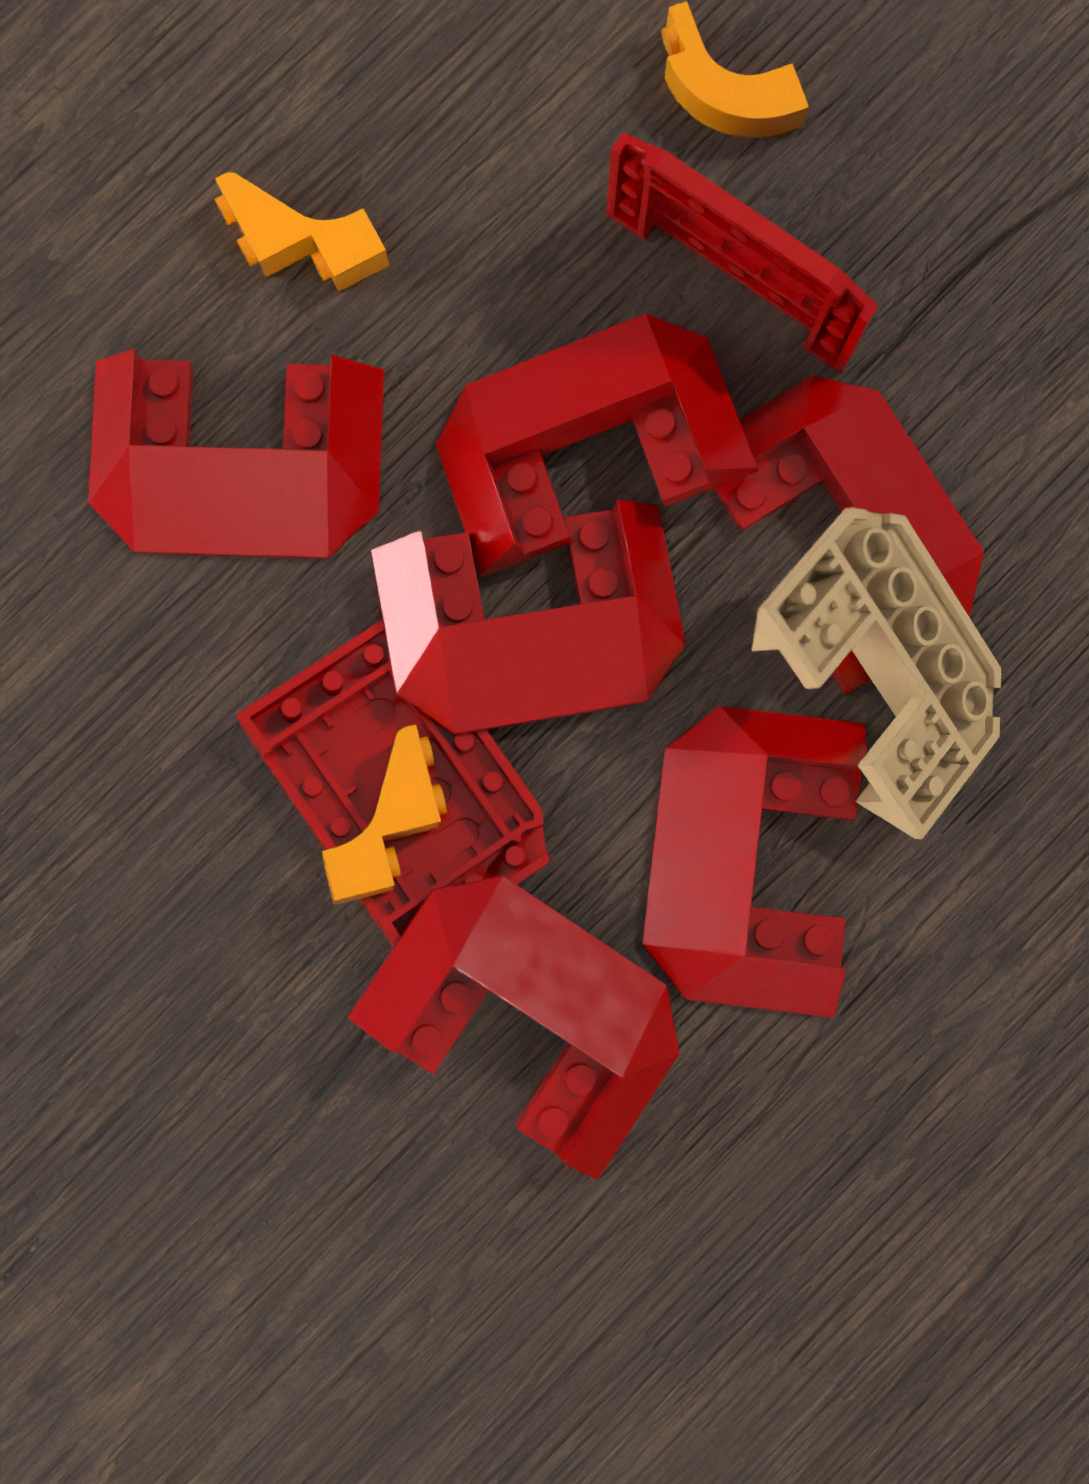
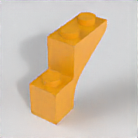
M228 172L215 178L222 195L214 200L228 226L237 222L244 236L236 241L250 267L259 263L266 277L310 255L322 280L325 281L332 278L337 290L340 292L389 266L386 249L363 208L338 219H311L296 212L236 173Z
M416 725L404 727L396 735L377 809L369 826L352 841L339 847L322 851V860L334 905L392 891L394 888L393 878L401 876L394 847L385 849L384 842L437 829L441 823L440 814L447 813L440 784L431 785L427 769L428 766L434 765L429 739L427 736L419 738Z

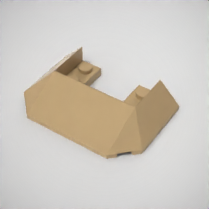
M845 508L758 608L752 651L779 649L803 686L809 689L820 688L852 650L896 716L858 764L870 783L855 802L911 837L923 839L1000 737V717H993V688H1001V667L906 516L892 513H872L866 509Z

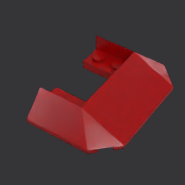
M645 313L465 385L436 443V448L465 533L469 532L473 557L481 577L573 543L543 455L633 420L665 507L758 471L707 337Z
M135 349L96 361L88 503L136 554L330 559L343 547L345 541L379 514L384 369L332 354L330 365L287 364L283 449L190 447L194 368L190 361L142 360Z
M812 375L739 420L758 471L713 489L740 532L745 531L823 483L841 512L845 508H859L878 514L892 513L905 515L970 618L984 551L879 390ZM852 650L832 673L845 695L871 680Z
M617 499L613 510L565 517L573 541L567 547L578 605L487 620L484 619L469 532L423 539L422 530L372 549L371 554L396 695L437 721V724L453 735L646 703L686 646L659 505Z
M719 706L665 748L642 945L685 999L834 1018L847 969L841 968L846 918L751 907L762 810L855 821L857 819L858 803L855 801L859 797L862 772L858 764L867 754L865 723Z
M503 875L456 886L451 885L432 889L347 1018L394 1054L396 1051L434 1075L488 991L493 992L568 1042L514 1126L558 1155L565 1165L598 1180L680 1054L667 985Z

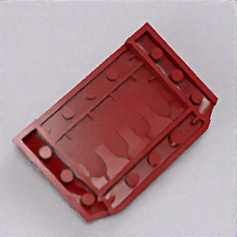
M622 133L611 148L606 214L643 240L657 226L810 330L811 332L801 348L839 374L844 371L879 307L840 268L669 152L625 133Z
M381 620L236 714V719L251 744L324 850L336 848L352 841L364 832L371 823L377 809L397 733L404 727L416 725L419 738L428 737L433 753L434 765L428 766L427 769L431 785L440 784L447 813L440 814L441 823L437 829L385 841V849L390 847L395 849L401 876L393 878L394 888L392 891L359 899L392 948L432 889L461 885L503 875L516 885H519L550 862L548 852H546L542 809L489 732L481 730L453 735L437 724V721L396 695L384 622Z

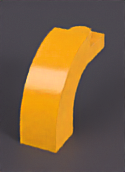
M687 1L669 7L667 25L665 28H662L664 46L669 55L666 61L664 78L676 100L690 115L714 130L746 138L775 136L803 127L809 105L793 64L757 75H740L730 72L718 65L707 53Z

